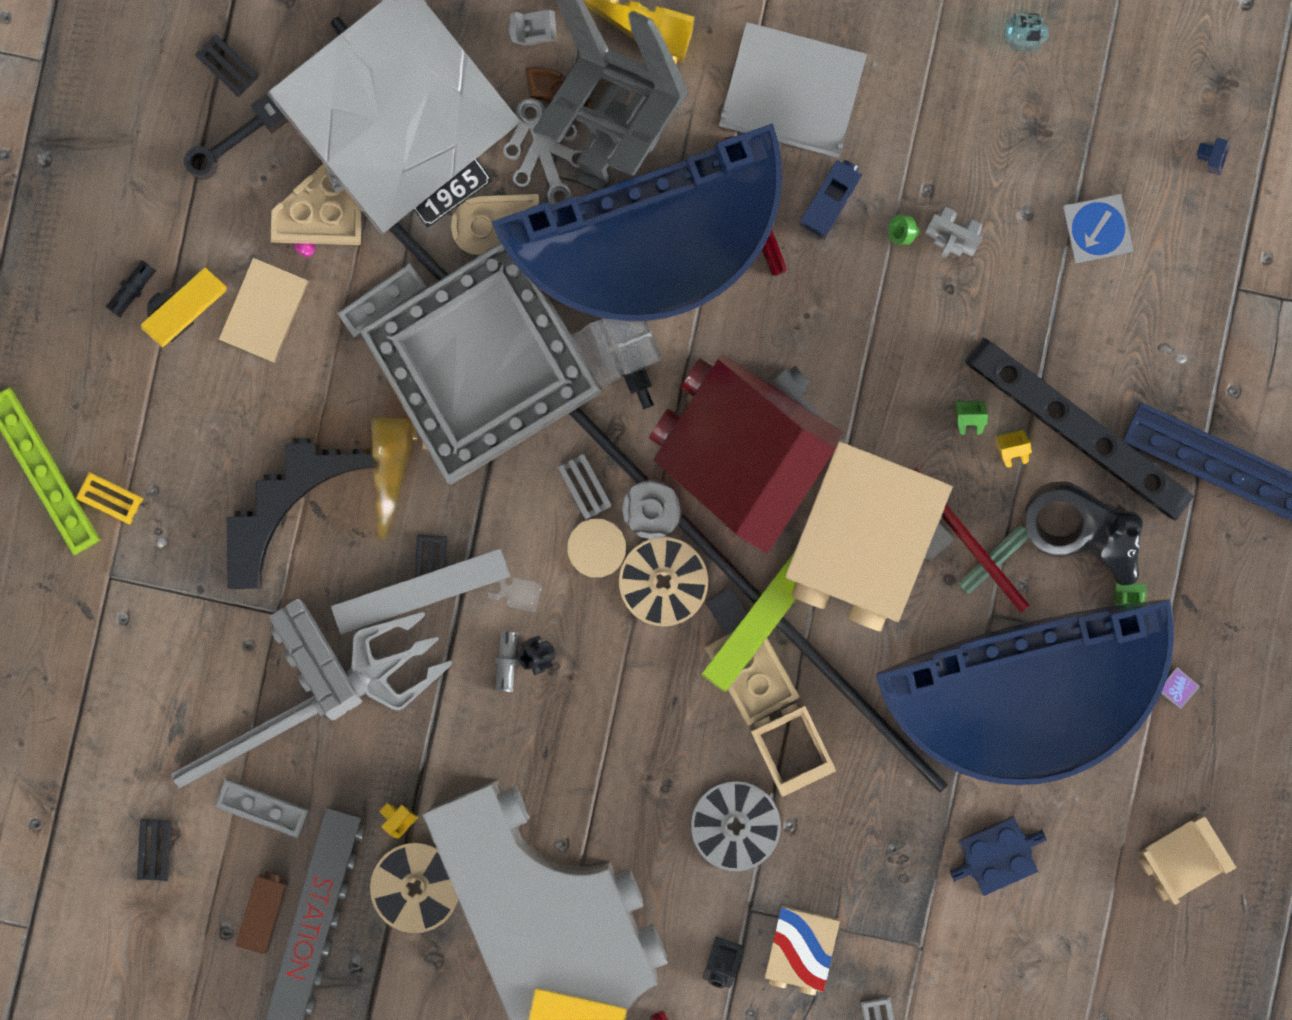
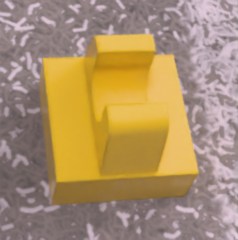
M1024 430L995 436L996 447L1006 467H1012L1011 459L1020 456L1023 464L1028 463L1029 454L1032 453V449Z
M388 802L379 811L387 819L381 827L396 839H399L419 818L411 809L403 805L397 809Z

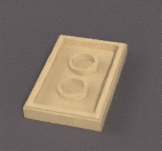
M253 258L219 340L275 363L309 281Z
M732 633L704 647L711 660H713ZM766 638L728 689L747 726L800 698L768 638Z

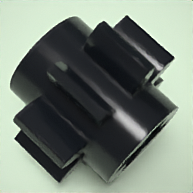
M538 635L520 644L522 649L518 653V659L525 670L532 669L533 675H537L553 667L551 662L555 659V650L549 641L541 642V637Z

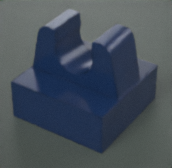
M1217 137L1214 146L1200 143L1196 153L1198 155L1197 159L1208 162L1207 167L1210 173L1221 175L1230 149L1229 141Z

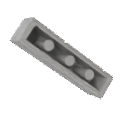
M300 599L292 601L284 609H280L270 615L269 619L273 627L269 630L278 644L283 642L286 646L287 651L283 654L292 668L297 666L300 670L301 675L297 678L306 692L311 690L314 694L315 699L311 702L320 716L325 714L331 720H336L345 714L346 711L361 704L362 700L307 606Z

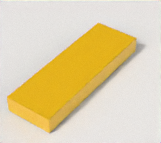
M204 268L141 324V329L163 348L225 293L226 286L207 268Z
M536 988L529 1020H625L627 1008Z

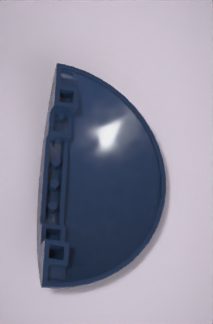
M773 123L717 142L714 148L687 157L686 160L578 198L572 197L552 205L546 202L491 221L505 251L520 271L546 294L570 308L588 315L626 322L659 320L686 313L706 304L732 286L757 258L770 235L776 219L782 187V161Z
M1154 600L1090 609L1004 628L927 652L887 668L875 675L884 700L900 727L915 744L941 764L966 776L997 784L1031 785L1061 780L1083 772L1111 756L1128 742L1151 714L1164 688L1172 661L1174 618L1171 600Z

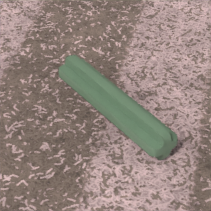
M1018 525L988 554L998 567L1030 538L1026 528L1023 525ZM978 563L959 581L958 585L965 593L969 594L989 574Z

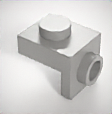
M544 10L527 14L510 13L508 32L512 42L529 46L557 41L555 11Z

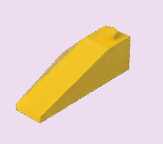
M583 0L587 8L635 41L636 39L628 18L630 12L635 11L651 18L661 33L675 64L677 61L684 62L694 28V16L657 6L655 11L652 12L648 11V8L642 6L641 3L634 1L620 5L619 0Z

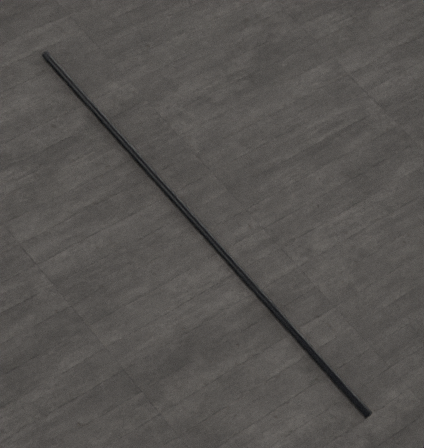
M398 222L388 229L438 281L449 275ZM579 407L568 413L637 484L643 480H649ZM682 513L678 526L755 604L762 594ZM783 616L776 626L920 774L941 793L948 784Z

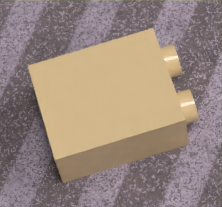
M839 441L785 578L796 582L791 596L821 609H825L830 595L853 605L847 619L880 632L886 618L899 622L953 486Z

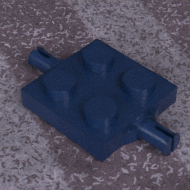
M1014 816L1004 819L958 840L964 852L965 864L949 870L954 882L971 875L976 880L982 895H988L1038 872L1032 858L1031 847L1047 841L1044 836L1045 834L1041 829L1029 836H1025L1020 831Z

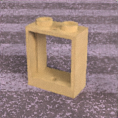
M797 703L780 710L782 716L774 720L767 716L753 723L755 729L750 731L782 797L836 772L804 705L798 707ZM801 716L822 763L782 781L761 735Z

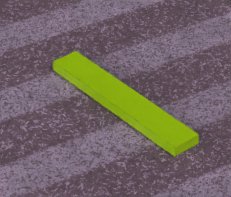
M8 387L1 391L0 431L72 554L77 555L101 540L12 388Z
M795 551L701 674L724 693L729 689L796 600V598L791 596L796 582L785 578Z

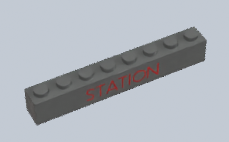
M330 806L325 810L265 1020H305L306 1015L311 1016L313 1013L316 998L312 997L314 986L320 987L325 969L320 968L323 957H329L333 940L328 938L331 928L336 929L340 920L341 911L337 910L340 899L345 900L350 882L345 881L348 870L353 871L357 861L358 853L353 851L356 841L362 842L366 830V824L362 823L364 816Z

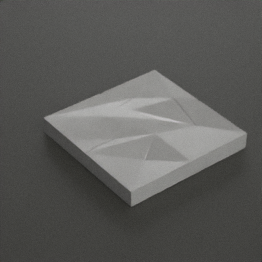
M383 0L268 92V96L332 175L336 177L340 185L381 235L521 123L424 0Z
M501 243L359 330L448 484H454L604 392L547 294L520 271Z

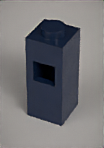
M836 160L801 219L800 226L825 240L862 177V174L858 172L859 168L855 164L844 160L843 163Z

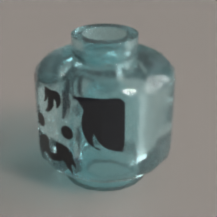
M1015 13L1010 20L1005 22L1004 41L1005 44L1010 45L1013 51L1037 52L1042 47L1043 42H1048L1049 25L1044 24L1040 14Z

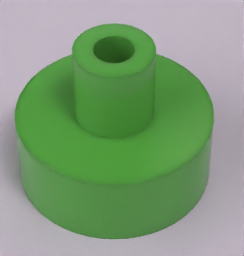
M896 215L889 223L888 234L894 244L909 245L920 233L919 226L916 225L914 218L909 215Z

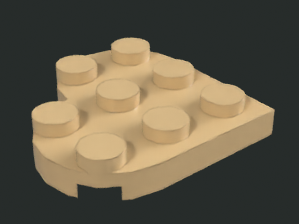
M539 194L479 196L467 199L452 215L451 231L454 241L461 251L469 255L480 256L501 243L491 221L539 205Z

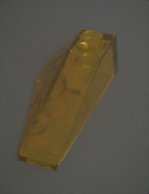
M371 418L373 458H375V462H378V468H375L374 481L376 492H379V498H376L378 540L381 541L388 539L413 453V443H418V432L412 426L411 420L406 418Z

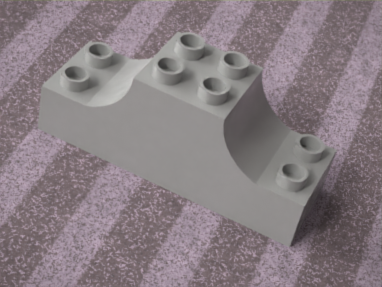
M498 780L434 806L423 814L510 1020H529L536 988L628 1009L641 994L657 985L656 968L668 963L666 959L667 954L654 924L641 929L636 924L632 911L643 907V898L630 868L615 874L610 861L594 866H571L542 855L521 837L517 826L526 823L530 817L517 786L515 785L502 791Z

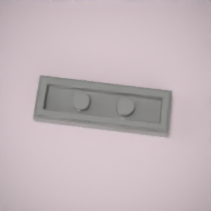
M409 263L340 310L337 314L351 335L356 338L361 334L360 329L427 289V286L411 263Z
M224 779L214 806L296 838L300 837L309 813L307 808L229 779Z

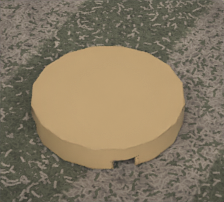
M589 519L580 523L572 531L567 542V554L571 564L581 574L591 578H602L613 574L622 565L626 555V542L622 532L613 523L604 519Z

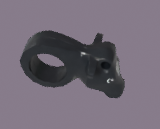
M1067 481L1050 482L1039 487L1034 492L1025 508L1026 530L1031 541L1039 547V552L1053 557H1065L1090 550L1111 570L1118 584L1122 586L1132 585L1137 581L1139 577L1138 555L1143 520L1136 512L1126 511L1125 507L1118 505L1113 510L1081 487ZM1065 501L1073 504L1080 511L1083 522L1070 535L1054 536L1048 534L1040 527L1037 521L1039 511L1051 502Z

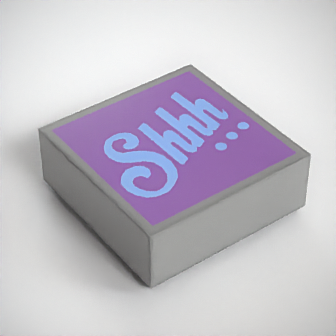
M1175 667L1168 675L1161 694L1177 708L1182 709L1200 686L1178 667Z

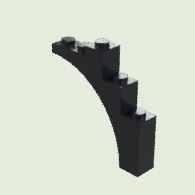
M294 438L293 444H285L286 480H282V475L278 474L264 475V480H256V516H252V511H234V517H226L228 589H261L264 560L270 541L289 510L305 494L333 477L351 471L378 468V456L371 454L370 449H353V454L341 455V450L327 449L323 450V455H319L318 445L311 443V438Z

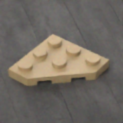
M323 164L298 185L282 203H279L271 210V243L361 245V209L345 190L334 191Z

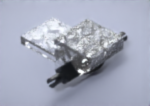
M599 317L600 320L584 326V329L571 334L601 387L609 386L625 379L630 393H637L643 410L655 405L647 389L652 384L645 369L662 361V357L647 321L626 322Z

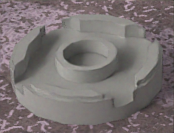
M656 479L643 480L633 486L624 497L622 506L623 517L626 524L638 536L647 539L662 538L672 532L680 522L682 514L681 499L676 490L666 482Z

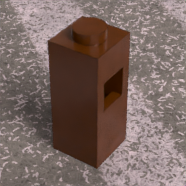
M265 871L264 875L259 874L256 876L237 939V947L261 954L268 952L289 883L282 881V875Z

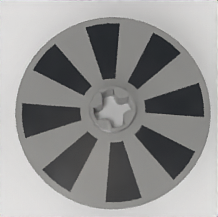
M729 781L714 786L699 799L692 814L691 833L696 848L709 863L720 869L744 871L760 865L772 854L780 837L781 823L776 805L762 789L747 782ZM733 818H738L739 822L745 825L744 828L739 829V834L736 835L733 834L732 829H727V824L732 823Z

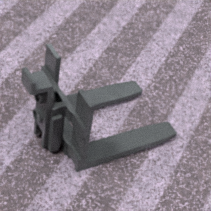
M556 0L580 52V57L534 127L533 132L559 144L574 119L586 124L592 135L577 160L581 169L577 182L598 191L604 189L610 180L606 171L608 166L631 176L636 174L649 151L652 152L659 141L658 137L671 116L685 100L688 90L661 33L651 18L635 11H631L628 15L631 30L646 63L644 64L607 47L583 0ZM602 77L611 83L596 107L592 110L583 106ZM630 91L636 92L628 105L623 104Z

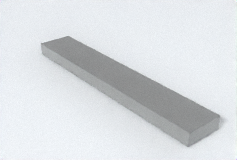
M500 548L333 605L331 609L341 635L511 576Z

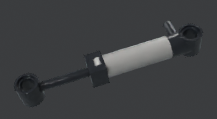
M335 17L331 21V25L338 35L348 29L340 17ZM268 93L251 105L257 116L210 150L202 146L191 148L184 158V165L187 171L199 180H207L213 177L217 171V159L260 127L265 125L272 134L288 122L287 118L268 96ZM201 156L207 157L208 164L205 169L196 170L194 168L195 160Z

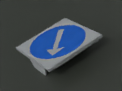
M1121 194L1063 206L1075 264L1134 252Z

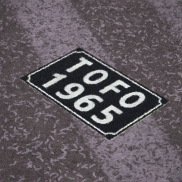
M476 158L413 210L424 225L429 228L493 180Z

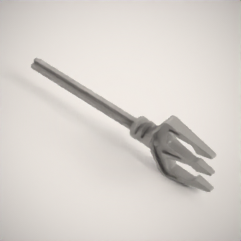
M417 612L356 630L353 637L352 668L347 670V674L360 696L367 694V696L393 710H401L452 665L451 660L428 667L426 678L402 692H397L387 682V677L412 656L423 655L438 641L439 637L434 636L415 641L409 649L380 658L372 655L369 644L371 639L397 626L409 630L425 616V612ZM315 696L309 697L172 772L171 775L175 784L180 789L318 713L311 702L315 699Z

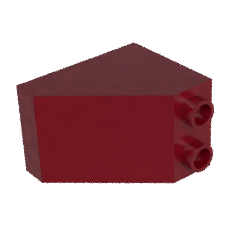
M721 355L713 366L699 358L681 386V389L694 396L681 416L667 408L649 436L650 440L661 446L653 461L733 533L765 554H768L835 451L843 432L726 356Z

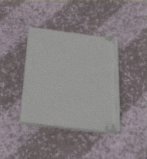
M746 22L719 126L746 133L773 123L778 142L839 158L867 54Z

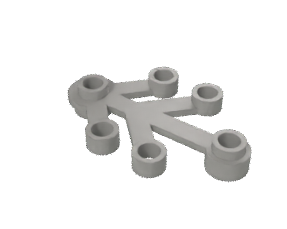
M527 98L522 100L516 108V116L521 123L518 124L510 142L505 144L503 152L508 160H517L521 156L520 145L530 129L534 141L520 169L514 173L513 181L518 188L528 187L531 182L530 174L540 157L550 186L547 197L552 205L558 203L554 199V195L557 192L565 194L564 200L571 198V192L565 184H561L551 153L569 161L573 168L580 169L579 164L573 163L572 158L577 154L581 155L583 151L572 150L560 143L558 144L535 134L533 129L545 112V108L539 100ZM528 109H534L536 116L529 119L525 116V112ZM573 123L570 127L574 130V133L569 137L564 135L562 138L564 141H572L576 138L577 128ZM510 146H515L518 152L516 155L510 156L507 154V149ZM519 174H525L528 177L524 184L516 181Z

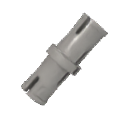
M500 631L498 658L495 657V663L498 665L494 690L513 692L515 665L518 666L519 662L516 659L519 633Z

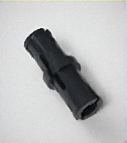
M141 259L127 280L123 279L120 284L122 286L105 307L121 318L135 297L139 298L142 295L140 291L152 275L156 273V270Z

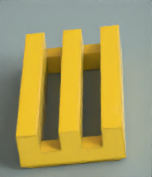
M91 472L88 473L76 499L131 525L133 517L144 499ZM92 480L134 500L132 505L91 486ZM89 491L128 510L127 515L125 516L86 497V492Z

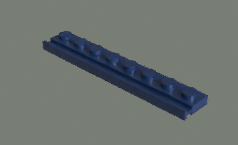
M1142 402L1138 404V408L1122 439L1126 444L1292 521V472Z

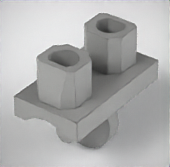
M946 206L937 215L934 214L925 234L935 239L933 244L943 248L940 257L944 259L947 258L949 252L961 256L963 252L973 257L983 238L980 236L982 224L973 219H968L963 228L953 223L957 213Z

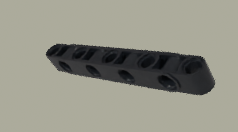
M982 337L964 360L975 372L1170 519L1176 521L1194 498L1193 494L990 340ZM1008 367L1014 371L1015 379L1013 382L1007 383L1001 379L1000 371L1002 368ZM1051 403H1056L1062 408V416L1059 419H1054L1049 415L1048 407ZM1099 439H1104L1109 443L1110 450L1107 455H1102L1096 450V443ZM1147 475H1152L1157 480V487L1154 491H1149L1144 486V478Z

